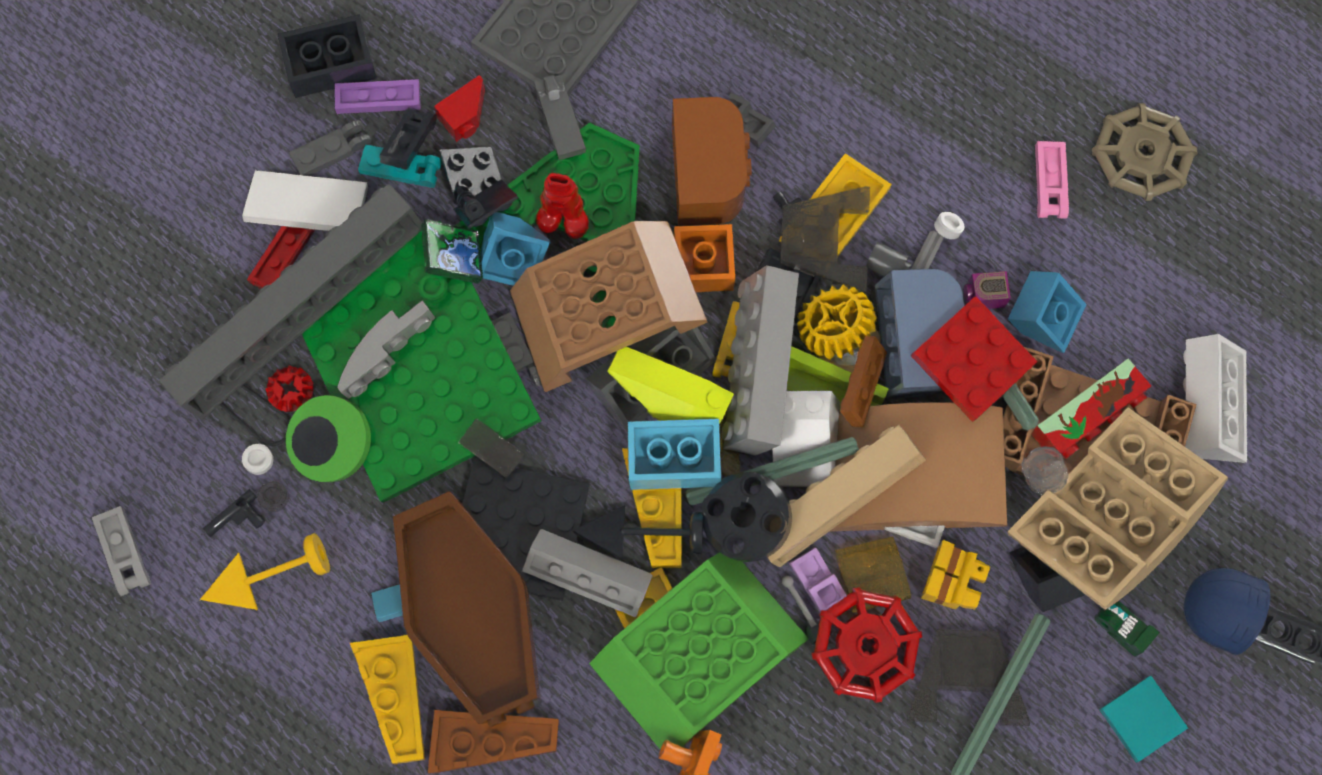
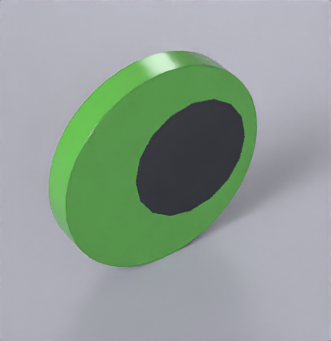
M330 395L318 396L302 404L293 414L286 432V448L292 464L302 475L319 482H338L353 475L364 463L371 443L370 427L360 408L345 398Z

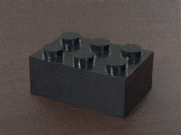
M360 14L277 34L288 82L295 98L335 89V83H355L377 79Z

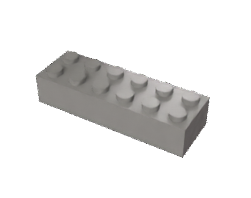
M766 265L744 279L739 285L738 297L740 298V306L735 315L737 332L731 347L734 357L733 365L728 373V381L731 382L730 392L734 395L726 410L727 418L722 428L723 449L756 456L781 446L799 273Z

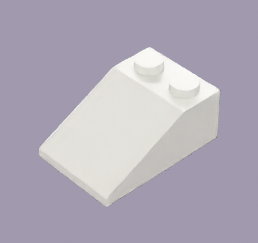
M786 391L781 446L772 449L773 462L837 442L840 401L832 391ZM835 461L775 479L774 482L780 487H809L811 484L817 481L822 482L829 477L831 470L835 467Z

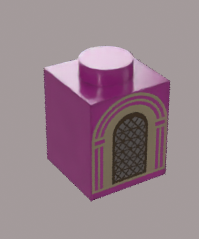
M1007 271L972 274L968 283L964 285L965 301H970L976 296L988 309L1005 308L1011 299Z

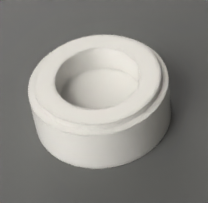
M942 212L936 219L934 227L941 236L947 239H957L964 230V223L956 214Z
M253 444L243 452V466L252 474H264L273 465V454L265 445Z

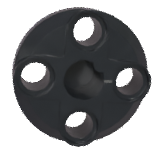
M740 472L724 478L715 485L702 502L703 528L709 542L718 552L731 559L741 562H754L765 559L777 552L789 536L792 526V510L789 500L778 484L757 472ZM755 481H761L760 491L757 494L751 495V484ZM723 502L724 511L719 516H714L713 509L715 505ZM777 517L781 518L782 524L780 529L776 532H771V521ZM738 539H743V550L735 554L733 552L734 542Z

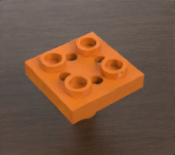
M711 730L700 731L693 737L689 749L666 739L662 744L658 758L682 767L679 775H711L708 773L712 761L715 762L718 759L722 749V743H719L721 734Z

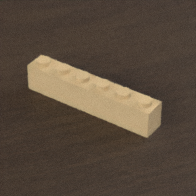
M900 425L884 430L879 435V440L875 443L860 448L854 454L855 457L846 464L841 463L831 470L829 477L822 482L817 481L811 484L806 489V494L799 499L789 501L792 510L791 530L782 547L768 557L771 563L778 567L783 566L926 461ZM777 517L771 521V532H776L780 529L782 524L781 518Z

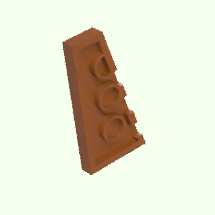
M434 710L428 774L557 752L559 719L505 715L506 721L489 727L488 723L478 724L469 712Z

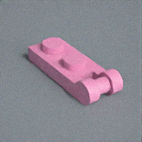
M1037 141L1035 145L1038 198L1037 217L1047 218L1048 215H1057V218L1067 219L1069 214L1066 142ZM1049 198H1057V204H1049Z

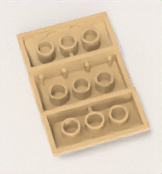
M1127 408L1088 448V455L1052 492L1047 490L1010 528L1008 535L1106 610L1134 589L1165 559L1205 512L1228 480V477L1133 410Z

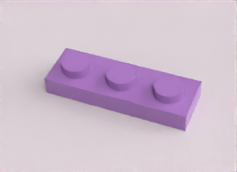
M419 79L335 83V110L337 114L403 111L409 107L421 110Z

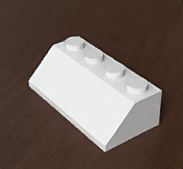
M1220 334L1187 339L1186 350L1183 354L1186 364V378H1184L1183 387L1186 392V401L1197 405L1185 447L1202 459L1245 463L1247 462L1246 351Z

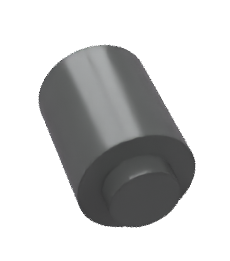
M877 242L865 268L885 277L891 270H909L912 264L907 262L908 255Z

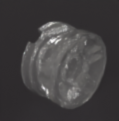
M1046 446L1030 451V455L1024 458L1021 464L1022 472L1029 488L1037 494H1044L1047 490L1052 493L1061 490L1069 477L1062 454L1055 448Z

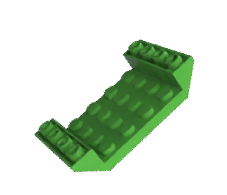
M719 552L706 560L616 635L589 664L659 749H661L666 739L684 747L697 733L783 659H787L808 641V637L743 562L731 559Z

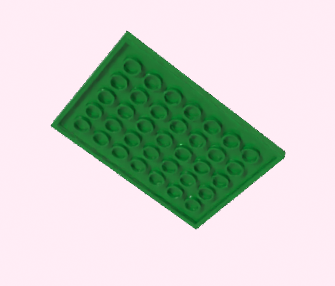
M441 220L435 222L437 224H442ZM428 226L302 333L330 396L345 398L353 402L364 413L368 421L371 443L363 466L382 503L542 421L469 275L458 272L457 269L452 271L438 268L440 267L437 261V256L440 254L439 251L448 248L445 241L443 242L446 244V248L438 249V253L435 256L438 267L431 266ZM427 273H439L448 282V295L439 303L425 301L418 291V283ZM423 301L436 317L431 321L432 323L429 328L421 333L414 334L408 339V343L402 349L392 351L389 354L396 363L391 366V370L387 375L374 379L367 385V389L357 397L352 396L348 399L337 388L348 360L365 335L391 310L400 318Z

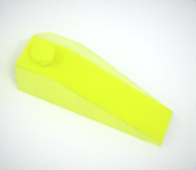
M629 347L622 348L616 352L607 371L658 421L719 419L720 424L734 395L707 379Z

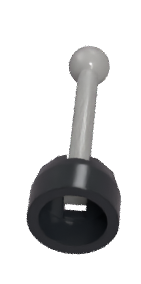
M786 575L782 578V585L789 589L808 620L805 633L811 645L816 644L820 619L812 617L793 585V578Z

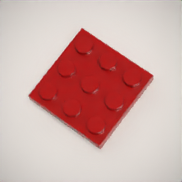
M976 296L910 355L972 422L981 416L1037 363V360Z

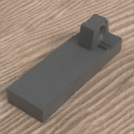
M551 75L544 77L543 80L534 82L558 159L562 160L586 153L562 76Z

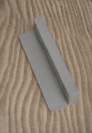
M543 529L537 534L522 570L633 617L637 616L652 578L651 573Z

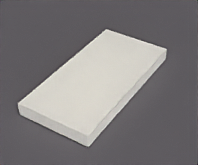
M255 170L242 214L243 221L329 231L346 221L349 214L355 208L364 205L368 185L367 182Z

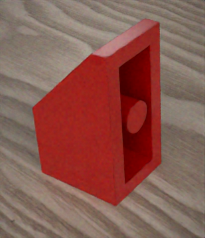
M480 75L434 106L437 119L456 142L462 138L467 139L471 137L479 127L485 94L483 79Z

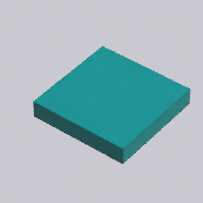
M1152 676L1145 678L1099 709L1136 763L1188 729Z

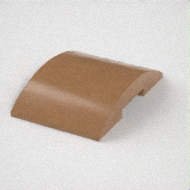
M902 403L870 406L863 427H852L839 411L837 442L853 437L856 439L860 449L866 445L870 446L879 440V435L884 430L900 425L926 461L830 531L885 530V527L945 526V528L1007 526L1002 407L990 406L972 422L955 403ZM850 455L836 460L835 467L841 463L846 464L855 456Z

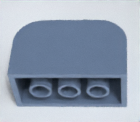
M938 269L891 270L875 284L880 341L887 351L883 364L885 387L889 388L886 398H911L935 395L941 392L942 389L910 355L965 306L961 287L950 274Z

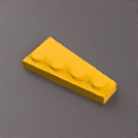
M622 448L629 476L628 448ZM682 488L632 490L642 528L682 529ZM644 535L652 568H682V536Z
M408 635L350 643L392 764L425 760L414 643L409 639Z

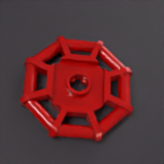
M860 587L852 589L850 594L827 610H821L819 613L821 618L815 649L811 655L812 659H816L833 686L835 694L838 696L845 694L873 700L874 703L882 702L883 697L909 679H914L919 641L923 635L922 631H918L901 604V598L897 595L892 597L864 591ZM865 603L884 607L885 611L882 616L869 614L866 611ZM856 605L857 614L845 623L837 619L842 613ZM893 614L905 631L904 634L899 635L890 622ZM834 625L839 629L835 638L836 647L827 649L831 626ZM864 638L868 640L874 639L875 643L872 644L873 651L871 653L861 649ZM907 641L903 664L897 661L898 647L900 648L901 642ZM837 655L843 663L846 672L842 677L829 657ZM892 667L898 671L880 684L879 676ZM855 674L870 678L871 686L850 683Z

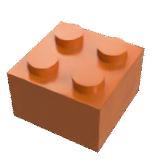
M732 224L674 226V237L695 291H734L735 264Z

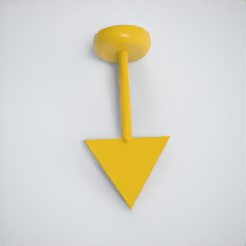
M317 534L308 535L303 541L304 556L247 577L240 553H238L200 600L258 610L250 584L307 562L317 575L329 573L330 564L324 545Z

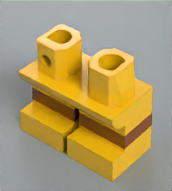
M943 540L938 546L921 599L955 610L959 606L975 610L979 604L981 592L967 587L969 579L984 583L990 566L977 560L976 553L963 551L954 547L955 544Z

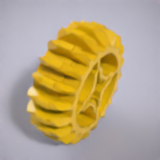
M844 284L839 290L833 285L830 291L827 292L820 289V295L817 297L811 295V303H803L804 311L798 313L800 321L797 324L800 338L805 343L807 349L815 352L819 358L825 355L826 358L831 360L834 355H837L842 360L845 353L854 356V349L861 348L864 337L871 336L870 333L876 331L875 322L877 317L872 302L869 301L863 292L859 293L855 287L848 290Z

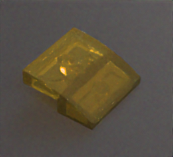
M893 536L835 550L836 560L844 580L846 595L850 594L853 588L860 587L864 591L892 597L897 595L901 598V601L911 599L908 580ZM865 603L866 610L879 607ZM856 605L851 607L853 613L857 612Z

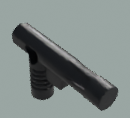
M250 489L247 490L202 529L211 537L230 520L239 525L247 518L256 529L261 527L265 520L251 505L257 499L256 495ZM245 500V507H239V503Z

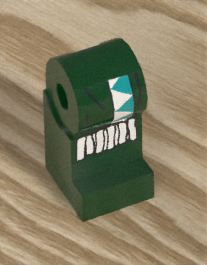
M1119 601L1106 610L1101 608L1094 617L1095 621L1134 657L1142 654L1160 633L1153 626H1147Z

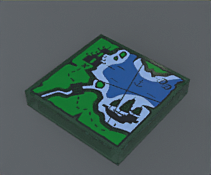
M425 219L421 224L425 273L479 284L483 280L478 231Z

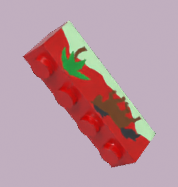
M1128 358L1040 423L1031 435L1053 461L1061 456L1067 459L1080 449L1077 445L1083 439H1086L1087 442L1093 440L1102 432L1099 427L1106 422L1111 425L1127 406L1130 405L1134 409L1146 400L1147 396L1144 393L1152 385Z

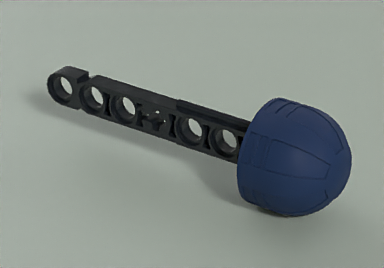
M1216 568L1201 574L1189 586L1184 599V614L1191 630L1205 642L1221 650L1228 651L1233 655H1239L1256 641L1313 665L1315 661L1322 663V627L1270 606V588L1266 581L1238 570ZM1276 621H1281L1285 627L1283 635L1279 638H1274L1271 634V626ZM1308 632L1312 636V645L1308 649L1303 650L1299 646V638L1302 634Z

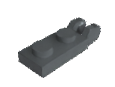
M361 120L352 121L344 125L342 129L339 128L290 151L289 154L299 174L310 176L352 156L354 152L364 148L365 144L369 145L372 140L368 134L353 138L349 144L346 141V138L363 130L364 125Z
M511 313L492 320L517 372L519 373L527 369L533 384L536 387L542 385L534 366V360Z

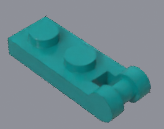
M365 144L358 168L359 174L430 188L435 187L437 182L436 171L440 170L442 163L439 157L416 154L409 168L405 170L380 163V153L383 148ZM419 167L425 168L424 173H417Z

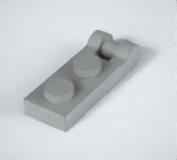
M119 506L92 517L119 595L131 593L130 589L138 586L143 588L151 585L124 508ZM133 568L135 575L125 578L123 571Z

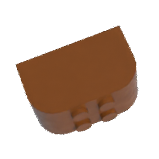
M720 97L673 99L672 138L678 226L715 225L729 222L742 209L745 189L750 187V176L752 175L751 158H748L750 138L749 132H744L742 115L732 102Z

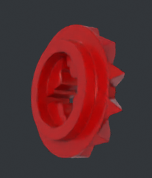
M288 365L286 368L277 369L271 377H268V384L265 390L269 402L276 409L284 412H293L312 398L314 386L311 377L301 367L297 368ZM294 381L293 385L299 393L289 391L287 395H284L285 390L280 383L289 385Z

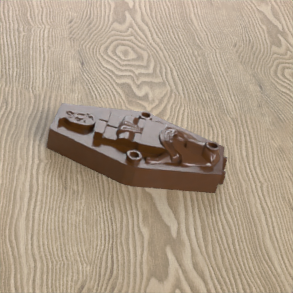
M450 491L393 516L403 621L409 639L478 724L488 723L489 727H493L507 720L505 714L514 710L521 714L536 707L534 701L541 699L528 588L521 574Z

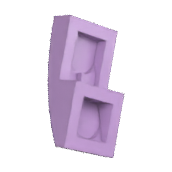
M816 547L809 549L788 562L819 612L827 610L847 596L836 576L831 574Z

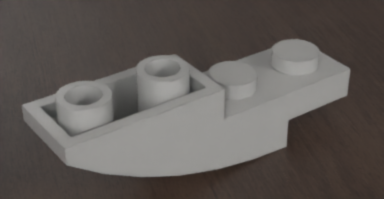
M423 301L400 318L391 310L365 335L348 360L337 388L348 399L352 396L357 397L367 389V385L374 379L387 375L391 370V366L396 363L389 354L392 351L402 349L408 343V339L414 334L421 333L429 328L432 323L431 321L436 317Z

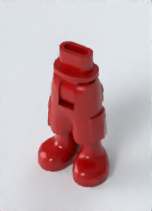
M551 173L545 179L544 189L540 196L542 207L536 214V224L542 232L551 233L558 228L564 216L566 234L570 238L578 239L583 237L588 231L589 220L583 210V200L578 194V187L569 176Z

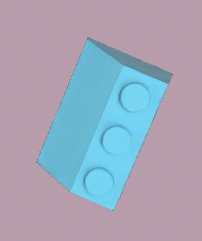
M719 419L628 422V462L631 490L715 487L716 484L721 482Z

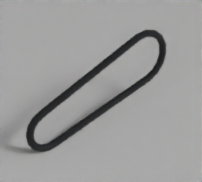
M245 384L241 386L245 391L283 416L287 424H289L291 419L285 412L276 409L269 401ZM223 402L219 405L260 443L266 446H278L286 441V435L276 442L264 440Z

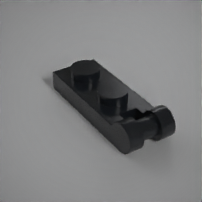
M409 107L380 153V163L407 170L428 133L435 128L437 115L430 112L422 114L417 109Z

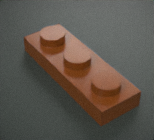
M876 336L864 337L862 346L858 350L853 373L849 377V385L845 397L841 401L840 412L852 427L864 426L887 355V351Z

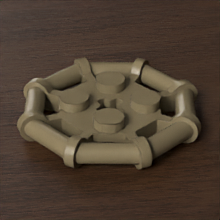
M1138 103L1136 107L1115 115H1107L1103 119V127L1097 143L1092 148V155L1096 156L1109 181L1108 185L1111 188L1117 187L1143 197L1144 201H1151L1153 197L1176 188L1182 189L1187 184L1188 172L1193 158L1198 152L1197 147L1192 145L1181 125V118L1177 115L1173 117L1149 108L1145 103ZM1135 118L1138 120L1137 125L1133 127H1126L1122 124ZM1147 119L1165 125V127L1150 123ZM1115 131L1120 135L1117 145H1108L1112 132ZM1170 131H1172L1180 146H1176L1174 142L1171 143L1169 140ZM1144 145L1148 146V151L1152 155H1143L1139 148L1142 149ZM1108 155L1116 156L1117 163L1122 168L1118 173ZM1174 156H1181L1180 164L1176 170L1171 166ZM1127 173L1143 179L1144 185L1123 177ZM1165 174L1170 178L1153 185L1152 179L1159 175Z

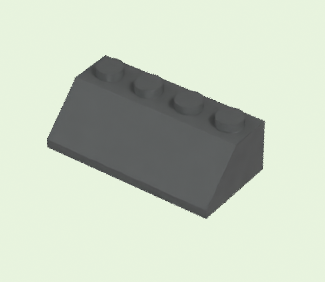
M673 326L627 346L697 376L716 362L713 352L698 327L680 334L677 328ZM613 356L589 375L586 381L601 403L628 432V422L643 421L650 414L635 397H632L607 372L614 358Z

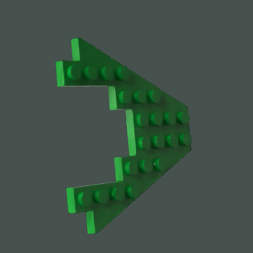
M588 123L580 129L586 153L559 160L554 149L508 184L509 188L518 196V199L513 201V204L508 209L497 212L520 218L534 228L536 225V214L542 207L540 196L544 189L545 179L549 174L557 173L569 176L578 187V194L583 200V210L588 216L589 227L586 234L578 239L587 242L633 222L636 218L640 145L592 123ZM490 216L485 223L477 227L468 228L463 221L454 226L455 228L477 233L479 257ZM564 216L562 217L561 223L557 228L563 232H565ZM590 266L585 272L595 275L597 267ZM468 274L471 281H473L475 275ZM606 291L595 293L593 302H602L606 298ZM606 317L602 322V327H612L616 317Z

